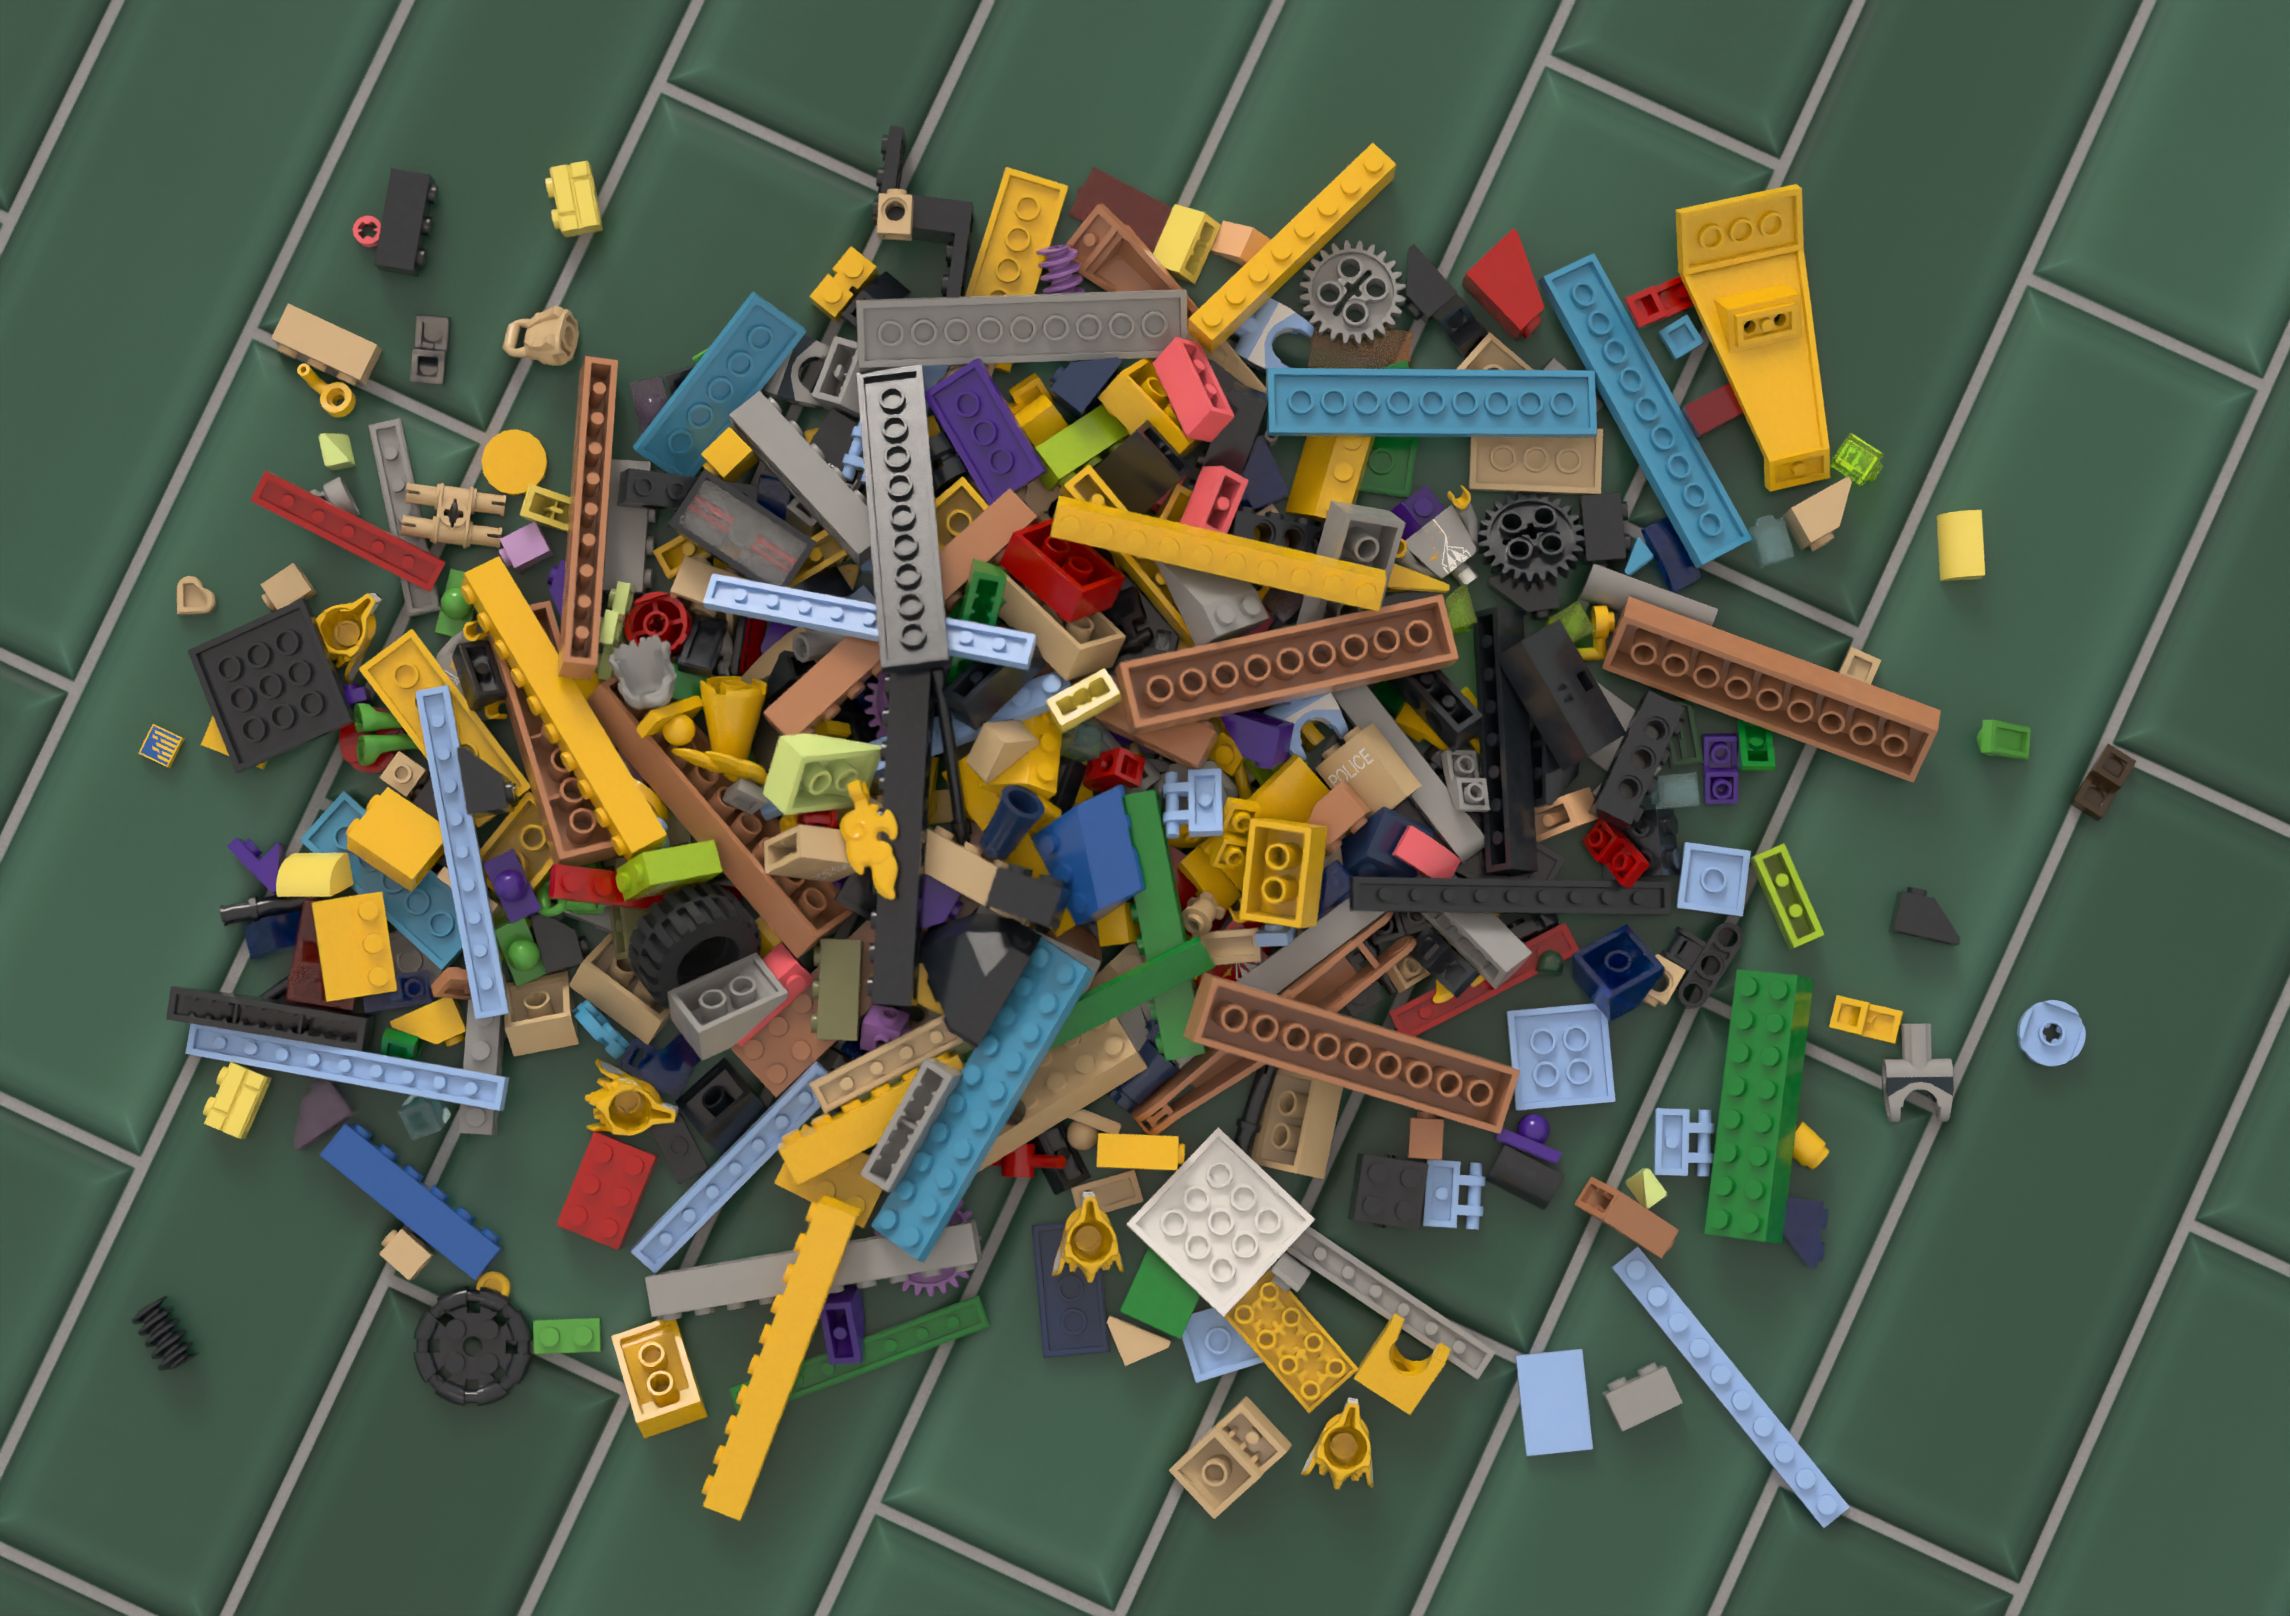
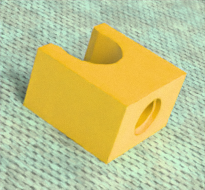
M1394 1313L1360 1363L1359 1370H1357L1354 1379L1411 1415L1445 1365L1451 1349L1440 1343L1427 1359L1412 1361L1404 1358L1398 1352L1395 1341L1399 1337L1405 1319Z

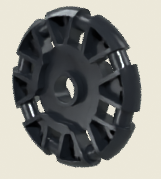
M465 1286L444 1293L437 1298L438 1302L431 1309L427 1308L424 1311L415 1329L413 1339H417L416 1352H413L421 1378L425 1383L429 1382L436 1391L434 1393L456 1405L465 1406L466 1403H477L478 1406H484L503 1399L509 1395L508 1391L516 1383L518 1385L521 1383L531 1364L533 1354L530 1353V1341L533 1340L525 1314L521 1309L518 1311L510 1303L512 1299L488 1287H481L480 1290ZM469 1303H480V1313H469ZM448 1311L455 1319L445 1325L440 1318ZM499 1312L508 1319L502 1328L493 1319ZM471 1336L479 1338L483 1345L482 1351L477 1356H472L465 1350V1342ZM430 1339H440V1352H430ZM507 1340L516 1341V1353H507ZM444 1366L449 1372L453 1373L447 1381L438 1373ZM501 1366L507 1374L498 1381L492 1373ZM467 1379H478V1390H467Z

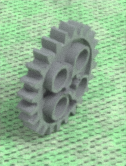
M1348 240L1345 241L1343 250H1339L1335 244H1332L1330 255L1324 250L1320 251L1321 262L1315 259L1310 260V266L1314 271L1304 270L1303 277L1309 282L1300 283L1299 289L1306 292V294L1300 296L1299 303L1309 305L1303 309L1302 314L1303 316L1313 315L1309 323L1312 326L1320 325L1318 336L1321 337L1326 332L1331 333L1330 343H1333L1337 337H1342L1343 347L1347 346L1349 339H1354L1356 346L1360 347L1361 338L1365 337L1372 344L1375 332L1384 338L1386 332L1383 326L1385 325L1393 329L1395 321L1392 317H1401L1402 311L1396 306L1404 305L1406 298L1397 294L1405 292L1406 286L1396 282L1402 279V272L1392 273L1396 261L1393 260L1385 263L1387 252L1383 251L1376 256L1374 254V244L1367 251L1363 250L1362 241L1357 243L1356 249H1351ZM1345 266H1353L1358 270V274L1354 277H1346L1341 272V269ZM1371 272L1372 275L1359 287L1358 297L1353 295L1345 304L1342 312L1338 316L1333 315V312L1345 302L1347 291L1353 292L1364 274ZM1373 285L1379 286L1383 289L1384 294L1380 297H1372L1368 294L1367 288ZM1327 290L1333 291L1338 295V299L1333 302H1326L1321 298V293ZM1357 310L1363 314L1364 319L1359 322H1352L1347 318L1346 314L1349 311Z

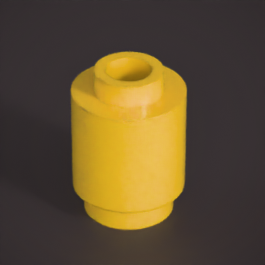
M1803 1121L1796 1124L1792 1157L1803 1167L1807 1166L1813 1170L1825 1159L1830 1151L1825 1147L1826 1142Z

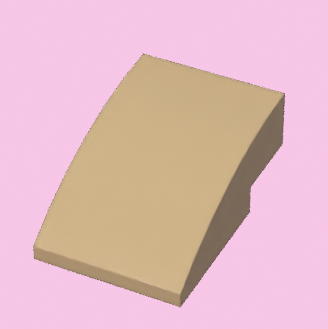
M1246 1396L1193 1445L1169 1471L1211 1517L1215 1519L1252 1486L1264 1472L1287 1453L1292 1444Z

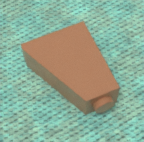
M1592 1176L1574 1203L1583 1211L1660 1258L1673 1246L1675 1236L1679 1232L1677 1228L1621 1191Z

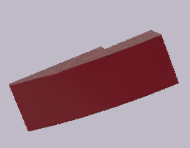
M1730 383L1693 401L1681 410L1697 439L1744 415Z

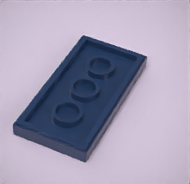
M1066 1222L1032 1225L1043 1358L1110 1352L1102 1267L1096 1272L1091 1283L1087 1282L1084 1273L1079 1267H1077L1075 1272H1070L1069 1264L1066 1261L1061 1274L1055 1277L1052 1276L1054 1261Z

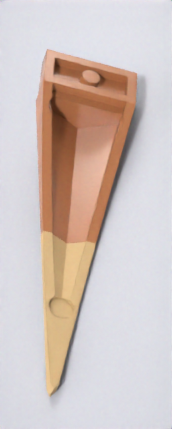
M1103 203L1096 205L1066 243V245H1070L1069 248L1078 250L1079 255L1071 260L1080 263L1081 268L1078 272L1107 292L1182 289L1130 226L1125 225ZM1188 295L1187 328L1189 318L1199 309ZM1188 333V340L1198 342ZM1224 341L1212 354L1202 346L1207 359L1215 361L1245 386L1266 393V387L1227 341Z

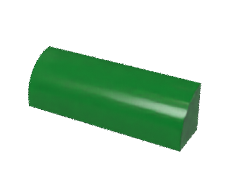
M972 559L958 620L995 627L1007 575L1002 569L990 563ZM950 655V665L946 669L947 687L975 660Z

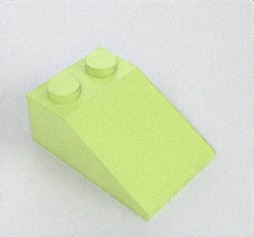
M808 733L780 736L763 795L784 815L855 807L850 797L847 783L860 779L861 782L867 783L870 791L881 756V747L874 744Z

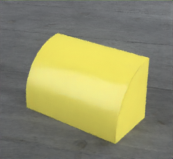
M1175 204L1153 255L1171 276L1196 284L1221 225L1205 212Z
M1982 510L1956 511L1937 515L1940 581L1974 580L1984 577Z
M1104 668L1047 699L1046 703L1054 723L1064 733L1122 701V697Z
M294 853L288 856L278 871L276 881L277 897H331L354 885L348 853Z

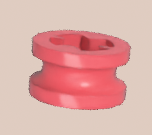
M373 216L360 217L353 226L354 237L365 247L372 248L378 246L381 223ZM376 225L377 228L373 229L376 232L375 237L366 236L364 239L361 238V235L364 234L361 230L363 226L372 227Z

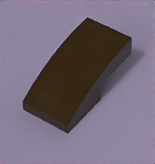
M2107 744L2070 804L2099 821L2105 814L2116 792L2122 788L2136 760L2112 745Z

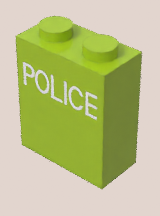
M709 840L643 852L616 869V884L619 891L623 894L624 901L666 894L670 891L677 892L679 887L685 885L695 887L696 883H705L723 872L715 841Z

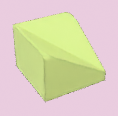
M320 434L319 441L323 461L328 469L335 471L355 466L348 435Z
M1649 1168L1641 1169L1625 1182L1640 1205L1646 1209H1649L1664 1198L1667 1193Z

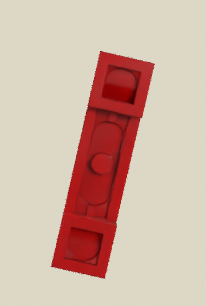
M1681 276L1655 287L1653 285L1624 299L1638 329L1694 307Z

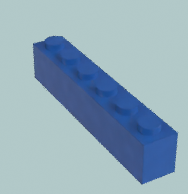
M356 1123L355 1126L344 1124L320 1156L472 1279L479 1280L503 1251L504 1247L499 1244L501 1238L488 1227L482 1230L473 1223L475 1217L462 1206L456 1209L449 1204L447 1200L450 1197L439 1187L434 1185L430 1188L421 1180L424 1175L413 1166L408 1164L405 1168L395 1159L398 1157V1154L387 1145L382 1144L379 1147L371 1141L370 1138L373 1134L361 1124Z

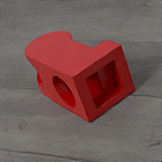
M1121 746L1088 757L1086 776L1083 778L1082 785L1096 792H1106L1118 785H1125L1130 789L1140 787L1146 759Z

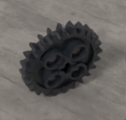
M1520 491L1518 492L1517 500H1513L1509 495H1506L1505 505L1495 501L1494 510H1486L1485 520L1480 521L1478 531L1479 554H1484L1483 564H1491V574L1501 571L1502 582L1506 581L1509 577L1514 578V587H1517L1522 580L1526 582L1527 589H1530L1535 581L1538 582L1541 588H1544L1545 580L1547 579L1556 585L1558 574L1568 578L1569 568L1577 569L1578 560L1582 559L1585 545V537H1583L1584 526L1578 525L1579 515H1571L1570 505L1560 508L1561 498L1549 502L1548 493H1545L1541 499H1537L1535 492H1531L1530 498H1525ZM1552 549L1555 550V552H1549L1546 550Z

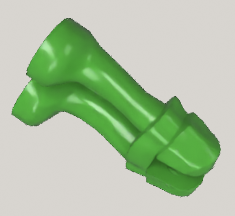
M366 703L355 704L354 717L356 722H354L358 733L403 728L392 713L376 711ZM408 734L361 735L357 740V758L361 766L373 764L378 756L385 752L419 750Z

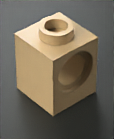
M888 189L887 194L879 193L877 235L879 239L912 241L914 200L912 195H907L906 190ZM892 207H900L905 211L902 219L892 221L886 217L888 210Z
M292 563L261 584L266 592L261 597L272 612L300 599L309 600L317 594L301 568L295 563Z
M398 751L380 776V779L404 796L410 798L415 789L421 783L424 784L430 772L406 754Z
M1655 954L1634 990L1640 992L1638 997L1640 1000L1652 1007H1656L1658 1003L1662 1006L1666 1005L1686 970L1659 954ZM1655 973L1662 974L1666 979L1667 985L1662 992H1656L1650 986V978Z
M403 1228L399 1232L395 1229L392 1230L382 1241L381 1245L385 1248L379 1253L408 1280H414L436 1255L407 1228Z

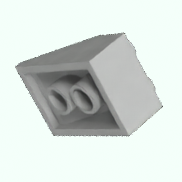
M1156 561L1196 647L1248 634L1269 618L1255 588L1249 582Z
M753 953L667 992L672 1022L702 1061L732 1048L788 998L786 989L757 953Z

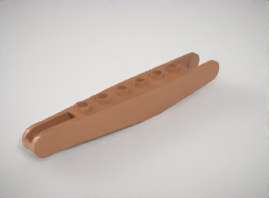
M1384 912L1277 993V995L1337 1013L1410 953L1417 942L1413 936H1405L1375 958L1363 941L1390 920L1393 912ZM1356 947L1360 949L1370 962L1358 972L1355 971L1345 958ZM1208 1047V1051L1205 1054L1196 1055L1180 1069V1072L1165 1082L1141 1105H1138L1132 1112V1118L1146 1135H1157L1173 1122L1264 1066L1265 1063ZM1190 1083L1195 1087L1170 1105L1168 1104L1172 1098ZM1145 1119L1148 1122L1146 1125L1142 1122Z

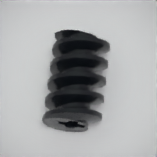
M167 1296L145 1306L132 1319V1323L135 1325L144 1323L138 1331L139 1336L151 1335L144 1344L146 1348L157 1346V1349L151 1355L152 1359H164L158 1365L159 1371L172 1370L199 1355V1352L192 1354L187 1352L194 1344L193 1341L181 1342V1339L187 1333L186 1329L175 1331L174 1328L181 1321L180 1318H168L174 1307L162 1308L161 1305L168 1298Z

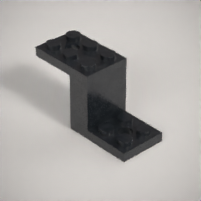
M890 125L889 135L883 134L881 154H883L885 165L884 167H878L876 179L878 193L887 194L888 189H900L907 142L903 127ZM907 194L912 195L914 200L912 240L947 244L946 261L947 268H950L949 275L943 274L941 294L946 298L964 297L975 221L973 202ZM874 199L872 219H874V225H877L879 199ZM892 207L888 210L886 217L892 221H898L903 218L905 211L900 207Z

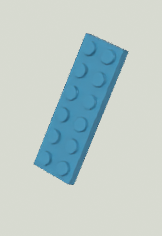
M753 291L634 444V450L669 474L694 477L706 462L701 453L730 426L729 414L758 391L762 390L807 332L805 328Z
M343 791L301 837L300 841L313 853H348L354 885L350 887L359 895L382 892L386 920L441 970H446L463 952L451 887L437 878V874L431 869L411 893L347 849L346 831L354 819H361L367 811L353 797Z

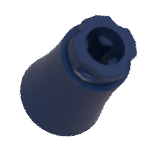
M1009 785L1003 789L995 812L980 840V845L987 856L995 860H1006L1016 850L1029 829L1041 818L1045 808L1035 793L1018 785Z
M1148 1038L1138 1051L1148 1068L1108 1092V1095L1129 1114L1163 1083L1181 1071L1172 1060L1166 1061L1164 1053L1159 1054L1157 1045Z

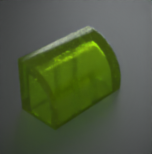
M1467 584L1455 589L1445 600L1453 635L1469 631L1477 623Z

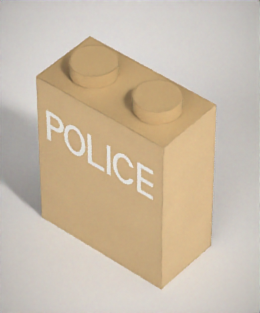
M1374 723L1363 730L1358 725L1343 737L1346 743L1341 747L1336 743L1322 754L1325 760L1315 768L1331 790L1340 782L1346 780L1371 808V811L1364 816L1366 819L1383 806L1393 810L1422 786Z
M799 824L764 841L765 874L834 883L856 872L849 863L846 841L838 829Z

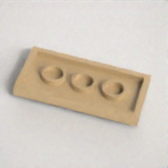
M1597 429L1595 438L1470 437L1468 490L1520 491L1522 493L1535 492L1567 495L1601 494L1603 429Z

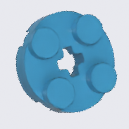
M588 999L572 1010V1013L596 1041L606 1046L605 1050L615 1060H618L626 1052V1049L631 1046L610 1025L611 1022L598 1008L596 1009Z

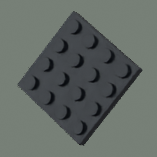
M300 599L187 650L236 773L244 772L356 722L308 599Z

